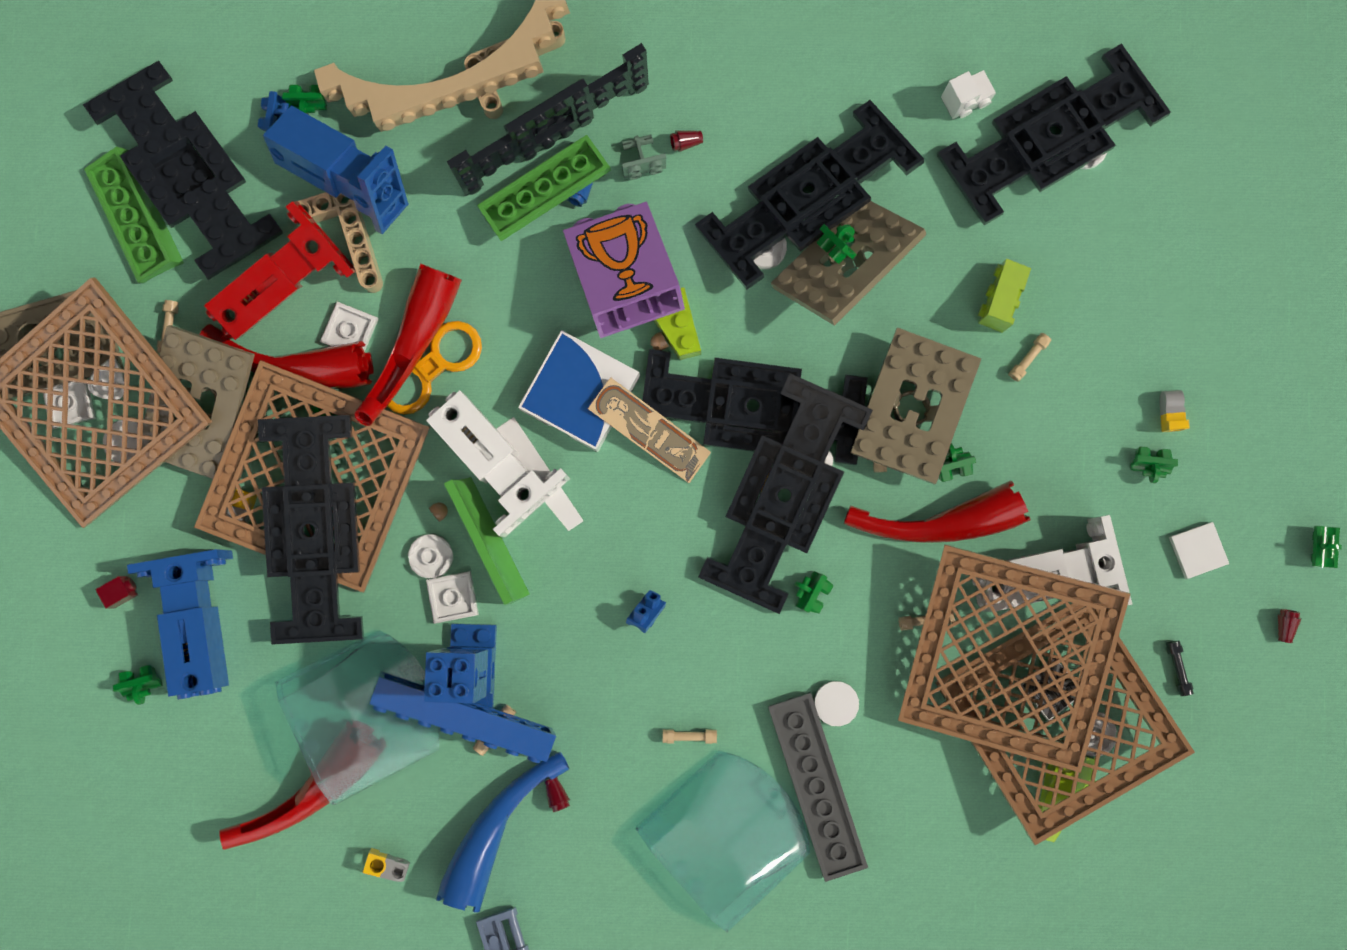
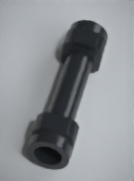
M1180 640L1166 643L1167 653L1172 655L1179 681L1176 687L1180 696L1194 694L1192 682H1188L1181 653L1184 651Z

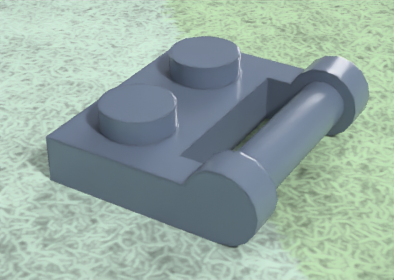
M516 907L508 908L476 921L485 950H510L502 920L508 919L517 947L512 950H529L528 944L524 942L516 917L518 914Z

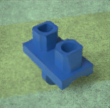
M269 91V97H263L261 100V107L266 111V117L258 119V128L266 131L289 108V104L275 91Z
M649 590L628 616L626 624L636 626L643 633H646L665 608L666 602L660 600L661 596L658 593Z

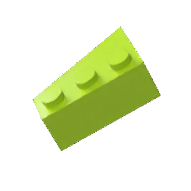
M1007 258L1002 264H997L993 273L996 279L994 284L990 283L985 294L988 297L987 302L981 305L977 315L980 316L978 324L1001 333L1014 324L1015 318H1012L1015 308H1019V298L1025 289L1031 271L1030 267Z
M682 287L680 290L685 309L653 320L679 360L701 355V348L685 288Z

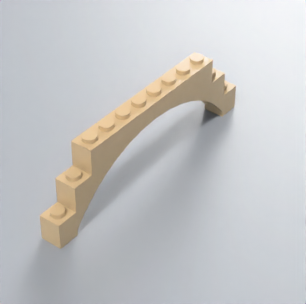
M535 0L525 20L499 49L471 68L448 78L417 85H385L364 81L339 70L335 63H331L314 70L318 87L328 103L338 101L344 97L346 107L354 117L363 116L371 112L373 122L381 132L389 131L396 126L411 123L415 119L433 115L442 109L452 108L461 102L471 101L480 95L493 93L497 89L514 85L521 80L534 78L538 74L543 73L537 50L548 48L552 44L557 43L550 21L560 19L570 14L566 0Z

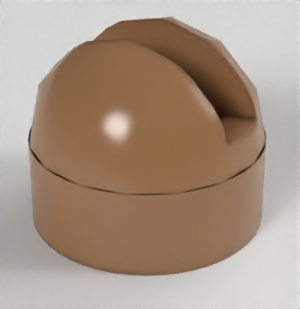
M658 332L651 338L650 343L654 350H664L669 347L661 332Z
M438 502L429 507V510L439 522L447 516L448 509L445 504Z

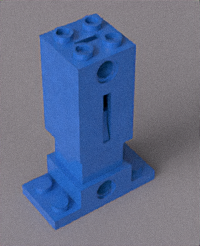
M292 105L263 134L275 164L335 198L341 193L353 200L358 211L371 217L375 231L383 234L409 205L393 149L386 145L380 152H375L372 156H369L358 150L355 141Z
M215 549L127 565L128 574H137V578L152 577L153 588H160L163 614L157 615L168 697L177 695V700L199 695H208L222 692L221 687L229 686L218 606H211L208 581L214 580L212 566L225 565L226 560L233 559L232 550Z
M451 624L450 646L426 652L424 702L471 704L476 702L494 708L497 625Z

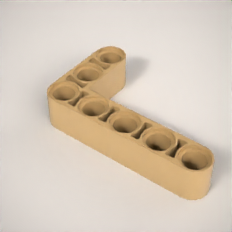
M550 21L553 32L560 33L555 37L557 43L552 44L548 48L537 50L538 56L560 48L565 43V33L560 22ZM508 39L467 56L464 62L466 70L486 59ZM497 91L478 96L482 109L488 118L497 119L502 115L503 106ZM490 103L497 104L493 109L487 108Z
M326 192L298 201L304 209H308L309 215L316 223L339 216L360 285L370 293L380 291L383 286V280L362 213L357 210L354 201L349 199L347 203L342 204L341 201L346 196L340 193L335 198ZM324 203H329L326 210H321V206ZM356 216L355 222L348 224V219ZM362 236L361 243L355 245L354 240ZM363 257H369L367 264L360 265ZM370 277H375V282L372 285H367V280Z

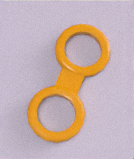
M461 321L443 324L430 343L431 352L422 358L411 372L417 375L422 382V393L419 399L411 405L404 406L392 400L387 407L395 413L403 415L413 414L427 404L432 392L431 382L445 370L460 372L472 367L479 359L482 350L481 337L477 330L470 324ZM454 330L466 332L472 339L473 344L469 357L459 363L446 361L442 357L439 347L444 335Z

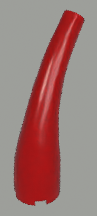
M420 263L407 298L404 315L392 353L376 384L354 413L359 423L365 426L372 425L398 393L447 318L462 279Z
M212 324L206 325L199 334L255 354L251 367V372L253 373L256 372L261 360L330 388H353L372 383L369 375L374 374L373 361L370 352H364L362 347H365L366 344L363 341L273 357L238 345Z
M1010 480L926 520H885L869 516V511L850 505L844 524L863 532L894 540L939 543L993 535L1030 521L1031 518L1027 515L1024 516L1029 511L1019 491L1014 493L1010 488L1014 486V483Z
M348 721L305 784L291 798L258 818L219 830L223 850L255 842L279 833L328 805L358 781L374 764L386 747L384 739L380 737L378 740L371 734L374 729L359 721H354L351 725Z

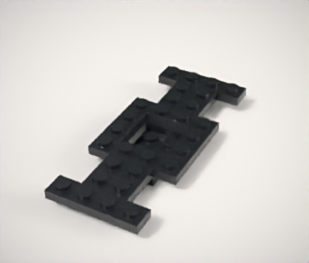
M158 60L84 103L83 106L97 126L116 114L138 143L137 146L120 155V158L170 228H173L189 217L194 221L213 248L194 260L206 278L210 280L282 235L283 231L270 213L253 224L248 222L228 194L246 183V180L196 111L177 122L170 114L155 91L171 83L173 80Z

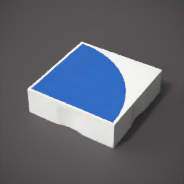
M561 330L518 408L544 424L555 427L579 443L599 452L612 426L588 409L610 377L632 392L640 374L633 368Z

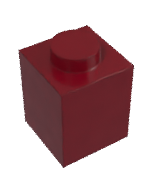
M118 576L95 589L105 609L117 608L138 596L135 590L137 586L128 576Z

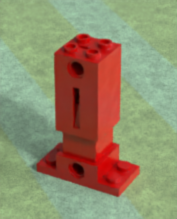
M292 201L286 206L289 210L286 213L295 224H301L287 236L290 241L275 254L273 252L265 254L204 305L207 309L205 311L206 314L213 321L217 320L223 326L221 330L228 338L231 339L233 337L234 340H237L244 336L303 286L300 282L314 270L319 272L334 262L335 265L332 267L341 277L345 275L348 278L356 272L352 263L298 201ZM312 240L318 244L317 252H313L309 247ZM229 309L234 311L235 319L230 317Z

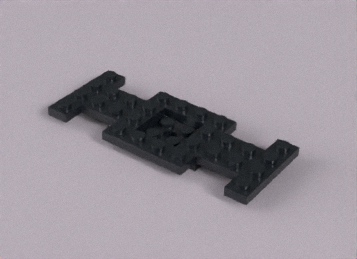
M640 43L622 54V65L587 85L584 79L578 80L504 125L506 135L474 155L470 156L467 150H464L446 161L464 194L467 196L479 192L484 185L482 177L493 175L497 168L502 165L511 164L516 159L515 157H518L521 162L524 160L529 161L542 149L547 150L551 148L560 138H567L580 126L585 127L589 125L594 118L593 110L597 107L602 108L606 106L609 100L615 96L620 97L627 91L630 95L643 92L647 85H649L647 51L643 44Z
M1122 43L1104 53L1101 57L1112 74L1087 89L1077 91L1066 76L993 119L992 124L1002 137L1001 140L969 159L957 142L952 143L937 153V157L984 226L1003 215L1004 210L993 195L1028 175L1038 191L1042 192L1114 149L1116 145L1105 131L1109 126L1136 110H1139L1150 127L1170 115L1171 111ZM1057 126L1061 133L1058 135L1052 134L1050 127Z
M868 100L853 111V117L863 127L862 130L834 150L831 147L828 148L819 137H816L749 185V192L759 203L726 227L713 212L695 224L697 230L746 290L764 278V273L753 260L785 237H788L801 252L823 236L824 233L820 228L824 224L831 230L871 201V196L860 184L887 164L894 161L907 176L924 163V158L871 100ZM806 186H813L815 188L811 193L803 192V188Z
M649 349L642 401L663 417L706 423L703 445L754 452L762 435L783 444L801 403L780 393L789 373L801 378L802 369L715 358L712 379L669 373L671 352ZM845 375L842 396L864 406L868 377ZM756 400L759 403V409L755 412L749 411L747 409V402ZM842 422L834 439L837 441L835 463L857 465L858 456L850 452L859 428Z
M789 373L780 394L801 404L783 444L764 435L761 436L725 516L745 526L728 565L707 556L698 578L778 614H780L789 593L770 585L769 582L783 551L789 545L804 553H808L844 474V471L824 463L842 422H845L864 431L873 411L868 407ZM781 489H788L791 492V498L788 501H781L778 498V492Z
M351 415L258 419L259 442L282 441L285 486L262 487L267 577H290L293 620L270 622L271 645L362 640L364 638L363 616L340 617L338 590L339 573L360 572L355 482L332 483L330 452L331 438H352ZM306 524H311L315 528V534L312 537L304 534L303 529Z

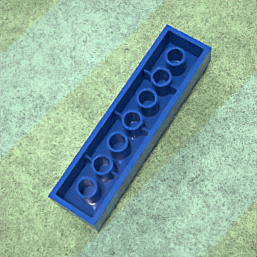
M383 671L380 672L369 703L374 705V710L383 713L389 710L395 712V716L398 718L409 720L410 717L418 720L417 723L425 727L435 725L440 727L441 732L450 735L456 732L462 734V738L475 742L477 739L483 741L485 746L492 749H497L499 746L505 748V752L508 754L519 756L520 753L528 756L527 759L535 763L548 761L556 738V734L551 727L476 702L473 704L424 702L425 685Z

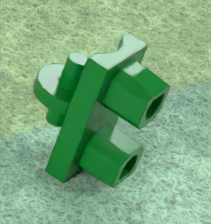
M289 85L288 92L282 93V99L289 104V107L292 105L308 115L309 113H315V110H327V103L320 93L318 85L309 86V92H303L299 85Z
M825 224L820 228L824 234L817 241V244L826 252L836 245L828 254L834 261L840 264L847 255L853 260L857 254L846 244L854 240L855 231L851 225L838 226L836 234Z
M951 443L939 475V480L942 482L952 480L951 470L958 468L960 476L973 475V464L976 463L975 456H971L970 452L963 453L962 447L954 448Z
M1140 446L1135 451V459L1130 464V470L1142 471L1143 476H1149L1150 483L1156 484L1159 478H1166L1167 474L1172 473L1173 468L1178 466V459H1173L1170 449H1160L1157 451L1156 457L1150 455L1149 447Z
M1314 526L1312 535L1313 553L1311 554L1312 566L1338 568L1339 550H1342V545H1339L1340 528Z
M813 571L810 578L805 576L802 583L795 581L794 585L799 588L795 595L799 597L796 607L808 613L811 611L819 614L823 608V603L817 600L819 593L822 592L828 595L833 588V584L827 580V576Z
M146 665L139 668V678L134 679V673L131 671L119 673L118 684L113 685V691H119L123 697L127 698V701L134 700L137 705L145 703V697L151 695V689L163 685L162 680L156 677L155 668Z

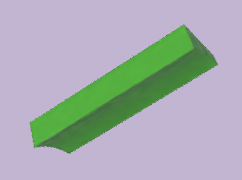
M585 135L477 206L500 241H503L610 172L611 168L588 135Z
M115 147L84 168L137 282L145 283L167 270L184 264L162 215L120 158V155L129 150Z
M472 477L459 480L451 479L444 483L504 605H510L530 595L502 537L493 530L496 525Z

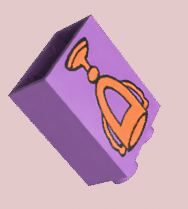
M647 201L637 205L624 204L618 207L614 213L597 219L584 218L577 221L573 227L563 230L600 339L685 309L679 282Z

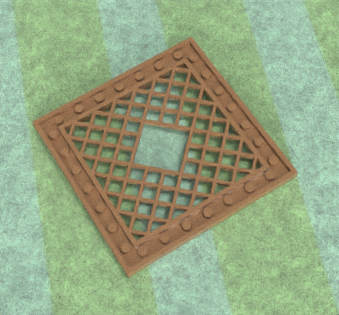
M96 277L87 280L0 358V429L82 528L91 524L212 423V420ZM86 319L95 321V333L85 331ZM80 323V331L72 330L77 324ZM101 325L104 327V329L108 332L109 335L100 334ZM70 333L80 335L79 346L70 345ZM85 335L95 337L94 349L85 347ZM64 337V344H58L57 342ZM100 338L110 339V351L100 350ZM115 342L124 353L115 352ZM54 347L64 348V360L54 359ZM69 349L79 350V362L69 361ZM49 350L48 358L41 357ZM85 351L94 353V364L84 363ZM100 354L110 355L109 367L99 365ZM115 356L125 357L124 369L115 368ZM39 361L48 362V374L38 372ZM130 361L139 371L130 370ZM54 363L63 364V376L54 375ZM33 364V372L25 371ZM69 365L79 366L78 378L69 377ZM84 367L94 369L93 380L84 379ZM99 369L109 371V382L99 381ZM114 372L124 373V385L114 383ZM23 374L33 376V387L23 386ZM130 374L140 375L139 387L129 385ZM38 376L48 378V389L38 388ZM18 377V385L10 384ZM53 379L63 380V392L53 390ZM145 379L148 381V383L152 386L153 389L144 388ZM68 381L108 386L107 429L67 424ZM114 387L124 389L123 400L113 399ZM8 388L17 389V401L8 399ZM23 390L32 391V403L23 402ZM129 390L139 391V403L129 401ZM38 392L47 393V405L38 404ZM144 392L154 393V405L144 403ZM53 394L63 396L62 407L53 406ZM159 396L168 407L159 406ZM113 403L123 404V416L113 415ZM128 405L138 407V418L128 417ZM23 406L32 407V418L22 416ZM38 408L47 409V420L37 419ZM144 408L154 409L153 420L143 419ZM53 410L62 411V423L52 421ZM159 410L169 411L168 423L158 421ZM113 419L123 420L122 431L112 430ZM128 421L138 422L137 434L127 432ZM37 423L47 425L46 436L37 434ZM143 423L153 425V436L143 435ZM158 425L166 426L167 428L158 435ZM52 426L62 427L61 438L52 437ZM67 428L77 429L76 440L67 439ZM82 430L92 431L91 442L82 441ZM97 432L107 433V445L97 443ZM112 434L122 436V447L112 446ZM127 437L137 438V449L127 448ZM142 439L152 440L142 448ZM52 441L61 442V453L52 452ZM67 443L76 444V456L66 454ZM82 445L91 447V458L81 457ZM97 448L106 449V460L96 459ZM112 450L121 451V462L111 461ZM127 452L137 453L126 462ZM66 459L76 460V471L66 470ZM81 461L91 462L90 473L81 472ZM96 463L106 464L105 475L96 474ZM111 465L120 466V468L111 475ZM81 476L90 477V488L80 486ZM96 478L103 479L104 481L95 488Z
M260 360L194 528L266 555L265 532L263 528H260L264 526V522L257 525L252 514L263 509L262 488H258L254 478L265 474L270 484L266 487L284 483V479L274 483L269 471L280 467L284 476L283 462L277 452L283 448L282 445L275 448L273 441H269L271 450L260 453L256 442H259V438H257L258 419L280 418L279 415L288 411L295 418L297 416L293 409L305 405L309 414L308 417H316L325 413L327 416H331V412L336 415H351V421L359 423L354 413L363 400ZM275 391L281 393L273 397ZM288 396L303 402L292 406ZM284 397L288 408L277 412L272 401ZM309 404L323 410L313 414ZM270 405L273 414L265 417ZM384 409L372 425L355 431L352 425V436L356 441L357 448L347 452L342 440L347 438H337L330 442V445L339 442L343 454L334 458L331 456V466L338 482L343 483L341 475L351 471L356 481L355 486H358L362 497L357 499L356 503L364 500L369 512L360 516L357 515V525L361 531L358 533V537L362 535L359 542L360 572L339 573V584L363 593L365 592L430 427ZM372 429L387 435L376 439ZM368 430L373 441L361 445L357 434ZM393 437L400 440L398 446H396ZM389 438L393 450L382 454L378 442ZM374 444L379 456L368 460L363 449ZM252 448H254L257 456L248 459ZM360 450L364 462L353 466L349 455ZM273 453L278 464L267 468L262 457ZM394 453L391 464L388 467L384 457ZM345 457L350 468L338 472L334 461ZM259 459L263 471L252 475L248 463ZM381 459L385 470L374 475L370 463ZM366 465L371 476L360 481L355 469ZM245 468L249 477L240 480ZM386 474L380 488L376 477ZM250 480L255 491L244 496L239 484ZM373 480L377 491L366 495L362 483ZM237 489L240 498L232 501L234 493ZM257 494L262 506L251 510L246 498ZM378 494L372 509L368 498ZM242 501L247 512L236 516L231 505ZM249 515L252 524L242 521L240 518ZM370 515L364 529L360 519ZM306 524L310 537L314 535L310 524Z
M944 544L898 721L1081 773L1131 594ZM961 574L970 575L960 581ZM976 577L992 582L981 587ZM973 579L979 590L967 596L961 585ZM998 583L1015 588L1004 594ZM996 585L1002 596L990 602L984 591ZM959 588L964 598L954 603L956 592ZM1022 590L1034 592L1038 595L1027 600ZM1019 591L1025 602L1013 608L1007 597ZM981 593L987 604L976 610L970 599ZM1045 596L1060 599L1061 601L1051 606ZM1042 597L1048 608L1036 614L1030 603ZM1004 599L1010 610L998 616L992 605ZM967 601L973 612L961 618L955 607ZM1068 602L1083 605L1085 607L1074 612ZM1065 603L1071 614L1059 620L1053 609ZM1027 605L1033 616L1021 622L1015 611ZM990 607L996 618L984 624L978 613ZM1092 608L1099 610L1098 616L1095 615ZM953 609L958 620L948 625ZM1089 610L1094 621L1082 626L1077 615ZM1051 612L1056 623L1044 628L1039 617ZM1013 613L1019 624L1007 630L1001 619ZM975 615L981 626L970 632L964 621ZM1074 618L1079 629L1067 634L1062 624ZM1036 619L1042 630L1030 636L1024 625ZM998 621L1004 632L992 638L986 627ZM961 623L967 634L955 640L950 628ZM1095 625L1092 638L1090 639L1085 630ZM1059 626L1065 637L1053 643L1047 632ZM1022 628L1044 667L1003 688L980 649ZM984 629L990 640L978 646L972 635ZM947 631L952 642L942 647ZM1082 632L1088 643L1076 649L1070 638ZM1045 634L1050 645L1038 650L1033 639ZM969 637L975 648L964 654L958 643ZM1068 640L1074 651L1062 657L1056 646ZM955 645L961 656L949 661L944 650ZM1089 647L1088 652H1087V656H1086V659H1085V662H1084V660L1082 659V657H1081V655L1079 654V652H1081V651H1083V650H1085V649H1087V648ZM1053 648L1059 659L1047 665L1041 654ZM978 651L984 662L972 668L966 657ZM941 653L946 664L936 669ZM1076 654L1082 665L1070 671L1064 660ZM963 659L969 670L958 676L952 665ZM1062 663L1067 673L1055 679L1049 668ZM986 665L992 676L980 682L975 671ZM949 667L955 678L943 683L938 672ZM1047 670L1053 681L1041 687L1035 676ZM1082 670L1078 684L1073 675ZM972 673L978 684L966 690L960 679ZM935 675L940 686L930 691ZM1070 677L1076 687L1064 693L1058 683ZM1032 678L1038 689L1026 695L1020 684ZM995 680L1000 691L989 696L983 685ZM957 681L963 692L952 697L946 687ZM1056 685L1061 695L1049 701L1044 690ZM1018 686L1023 697L1011 702L1006 692ZM981 688L986 698L975 704L969 693ZM943 689L949 700L938 705L932 694ZM1041 692L1047 703L1035 709L1029 698ZM1076 692L1072 706L1067 697ZM1003 694L1009 705L997 710L992 699ZM966 695L972 706L960 712L955 701ZM928 697L932 701L933 705L927 704ZM1064 699L1070 709L1058 715L1052 705ZM1026 700L1032 711L1020 717L1014 706ZM989 702L994 713L983 718L977 707ZM952 703L956 712L944 709L943 707ZM1050 707L1055 717L1043 723L1038 712ZM1012 708L1017 719L1006 724L1000 714ZM975 710L979 718L966 715V713ZM1035 715L1040 725L1029 731L1023 720ZM1070 715L1067 728H1065L1061 719ZM997 716L1001 724L990 722L988 720ZM1058 721L1064 732L1052 737L1046 727ZM1020 722L1025 731L1012 728V726ZM1043 729L1048 738L1034 733ZM1064 737L1063 742L1058 741V739Z
M1075 603L1070 605L1074 612L1085 607ZM1065 607L1055 614L1061 620L1071 613ZM1092 608L1095 615L1098 616L1099 610ZM1089 610L1077 615L1082 626L1094 621ZM1052 615L1041 621V623L1046 628L1056 623V620ZM1074 618L1062 624L1067 633L1070 631L1072 633L1078 630L1077 627H1079ZM1036 624L1027 629V632L1032 636L1042 629L1039 624ZM1095 625L1085 630L1090 639L1092 638ZM1059 626L1047 632L1053 643L1064 635ZM1024 632L984 654L995 675L1009 679V685L1013 684V681L1020 680V678L1015 677L1017 665L1029 668L1028 675L1033 670L1040 669V667L1034 666L1037 653ZM1045 634L1033 639L1038 650L1050 644ZM1120 637L1118 638L1110 666L1111 670H1109V673L1113 674L1111 685H1105L1104 688L1109 690L1107 702L1102 700L1100 704L1106 705L1104 718L1096 717V720L1103 721L1101 733L1092 731V735L1099 737L1097 749L1090 747L1087 749V751L1096 753L1094 765L1083 763L1084 767L1093 769L1090 781L1079 779V772L1076 771L1074 777L1062 774V767L1058 768V772L1045 769V762H1042L1041 768L1029 765L1030 758L1026 757L1025 763L1013 760V753H1010L1008 757L1003 750L971 742L1034 845L1041 843L1195 753ZM1062 642V645L1068 646L1066 654L1070 653L1072 647L1069 642ZM1074 644L1076 648L1081 647V645ZM1088 647L1087 649H1085L1084 652H1083V657H1082V659L1084 660V662H1085V659H1086V656H1087V652H1088L1089 647ZM1053 648L1050 649V653L1044 652L1041 654L1042 656L1049 657L1047 665L1052 663V658L1059 659L1057 655H1053ZM1032 654L1030 665L1018 662ZM980 656L970 662V665L973 668L984 661ZM1069 658L1064 660L1067 666L1068 663L1082 665L1080 661ZM965 665L956 670V673L959 676L968 671L969 668ZM986 665L975 671L980 682L992 676ZM1013 665L1011 676L999 673ZM1064 667L1062 673L1051 670L1053 675L1059 677L1067 672ZM1047 670L1044 671L1045 676L1043 685L1040 684L1041 687L1047 684L1049 676ZM1082 670L1079 671L1078 677H1074L1078 684L1080 681ZM951 673L941 680L943 683H946L955 677ZM972 673L960 679L966 690L978 684ZM1116 678L1123 689L1115 688ZM1031 679L1024 682L1026 684L1024 690L1026 695L1028 694L1029 685L1037 687L1035 682H1031ZM1065 679L1060 681V687L1062 690ZM993 680L991 687L983 685L986 690L990 691L989 696L994 694V692L1000 691V689L995 688V680ZM938 681L935 682L937 687L940 686V683ZM957 681L946 687L952 697L963 692ZM1047 688V690L1060 693L1057 688ZM941 689L940 692L945 700H949L944 690ZM978 689L974 690L971 697L974 703L979 702V700H976ZM1011 690L1006 692L1009 698L1010 696L1019 699L1023 697L1022 695L1011 693ZM1114 691L1126 694L1123 706L1111 703ZM1040 694L1039 700L1029 698L1031 702L1037 703L1038 707L1042 706L1044 699L1042 694ZM966 695L955 701L960 712L972 706ZM1129 698L1136 709L1128 708ZM1005 699L1004 707L1008 705V702H1007L1006 699ZM1026 700L1021 703L1020 711H1017L1020 717L1027 714L1023 713ZM989 702L983 704L987 706L985 717L989 715L990 708H992ZM952 703L948 704L951 710L956 712ZM995 705V707L998 710L1003 708L1001 706ZM1110 707L1122 710L1120 722L1108 719ZM1008 709L1002 713L1001 717L1005 721L1006 712L1015 713L1012 709ZM975 710L966 713V715L979 718ZM1127 711L1139 714L1137 726L1124 723ZM1032 715L1029 718L1035 719L1033 725L1034 729L1038 726V720L1036 716ZM1142 719H1144L1150 730L1141 728ZM988 720V721H990V722H994V723H997V724H1001V722L999 723V722H995V721H992V720ZM1020 722L1017 723L1016 727L1012 726V728L1025 731L1024 729L1020 728ZM1107 723L1119 726L1117 738L1105 735ZM1123 727L1136 730L1133 742L1121 739ZM1140 731L1152 734L1150 747L1137 744ZM1034 733V734H1036V735H1040V736H1043V737H1047V738H1048V736H1046V735L1039 734V733ZM1104 738L1116 741L1113 754L1101 751ZM1157 739V741L1159 742V744L1154 747V745H1155V740ZM1120 743L1132 746L1130 758L1118 755ZM1137 747L1148 750L1135 758ZM1100 754L1113 757L1110 770L1098 767ZM1117 759L1128 762L1115 769ZM1013 764L1024 767L1022 779ZM1028 768L1040 771L1038 784L1026 781ZM1097 770L1109 773L1095 781ZM1044 773L1057 776L1054 788L1042 785ZM1061 777L1073 780L1070 793L1058 790ZM1077 782L1088 785L1075 793ZM1025 784L1037 787L1035 799ZM1041 789L1053 792L1051 805L1038 801ZM1057 793L1069 796L1055 804ZM1038 805L1047 807L1048 809L1042 812Z

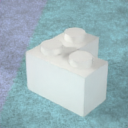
M984 70L973 76L968 71L950 80L941 98L952 119H955L959 116L960 118L968 116L977 107L982 109L992 103L991 100L996 92Z

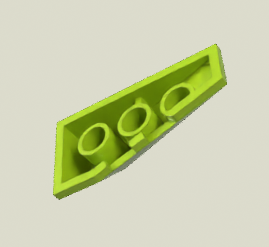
M1085 756L1084 763L1094 765L1095 759ZM1048 764L1047 770L1058 772L1059 766ZM1083 766L1078 778L1090 781L1093 769ZM1063 768L1062 774L1074 777L1075 771ZM1046 773L1043 786L1054 788L1057 776ZM1061 777L1058 790L1070 793L1073 780ZM1077 782L1075 793L1088 785ZM1042 789L1039 802L1051 805L1053 792ZM1057 793L1055 804L1069 796ZM1038 805L1042 812L1048 809L1047 807ZM1061 831L1046 840L1055 842Z

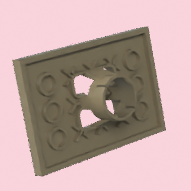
M870 201L831 229L836 234V229L840 225L849 224L854 228V244L850 248L857 255L853 260L847 256L838 264L828 255L836 245L826 252L817 244L819 240L817 239L771 282L773 289L835 326L926 236L924 228ZM867 251L873 253L868 259H866L864 254ZM827 260L832 264L829 267L823 265ZM855 266L859 267L850 277H844L843 274L846 271L855 268Z
M75 291L0 312V358ZM85 320L86 332L95 333L94 320ZM80 323L77 324L72 330L80 331ZM101 325L100 334L109 335L108 332ZM70 333V345L79 346V334ZM85 335L86 348L94 349L95 337ZM64 337L57 343L64 344ZM100 338V350L110 351V339ZM115 342V352H119L118 345ZM69 349V361L79 362V350ZM49 350L41 357L48 358ZM85 351L84 363L94 364L93 352ZM100 354L99 365L107 361L110 355ZM115 356L120 367L123 369L121 356ZM39 361L42 366H39L38 372L48 374V362ZM54 363V375L63 376V364ZM33 364L25 371L33 372ZM69 365V377L78 378L79 366ZM84 367V379L90 378L94 371L93 368ZM23 374V386L33 387L32 375ZM38 376V388L48 389V378ZM18 377L10 384L18 385ZM53 379V387L63 385V380ZM8 388L9 400L17 399V389ZM23 390V397L32 395V391Z
M172 325L166 327L160 358L180 382L182 379L191 382L192 387L186 388V390L194 399L200 400L201 393L208 390L215 397L213 412L207 414L212 420L209 428L203 429L167 459L166 463L212 479L214 478L241 410L255 354ZM150 393L148 404L154 405V393ZM159 396V406L168 407ZM147 408L144 419L153 420L154 409ZM159 410L158 421L168 423L169 411ZM143 423V435L153 436L152 424ZM158 425V435L167 427ZM142 439V448L152 440Z
M897 327L867 406L873 411L864 431L858 430L850 453L935 485L979 368L981 358ZM903 381H908L916 386L915 390L907 391L903 394L899 391ZM928 390L935 391L941 395L938 405L931 406L930 400L926 396ZM913 395L916 400L922 401L926 408L925 416L922 420L917 421L919 413L911 410L908 411L906 418L903 419L900 416L898 406L902 397ZM892 409H893L894 417L896 418V420H894V419L891 418V411H892ZM923 422H932L929 431L918 429L916 426Z

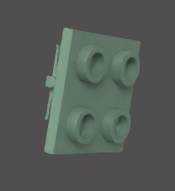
M651 134L642 137L637 135L634 136V139L622 141L624 150L637 147L640 157L639 160L622 164L624 179L635 180L641 178L642 174L650 173L655 175L666 169L665 153L647 158L643 156L641 146L653 143Z

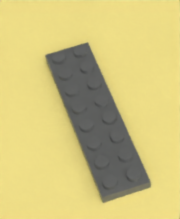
M809 692L768 706L824 881L827 882L867 869L868 865L812 694Z

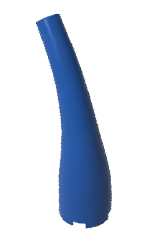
M561 752L549 757L547 762L541 761L524 772L504 788L483 810L453 855L441 880L436 901L444 899V905L464 911L467 906L473 907V912H480L509 816L533 788L547 778L552 780L569 770V766Z

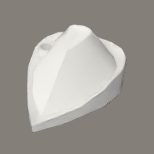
M115 358V368H121ZM109 359L105 361L101 366L109 367ZM99 369V381L109 382V371ZM93 371V373L91 374L89 380H93V378H94V371ZM114 372V383L124 385V374ZM88 384L90 393L97 397L108 399V386ZM114 387L113 399L123 397L124 389Z

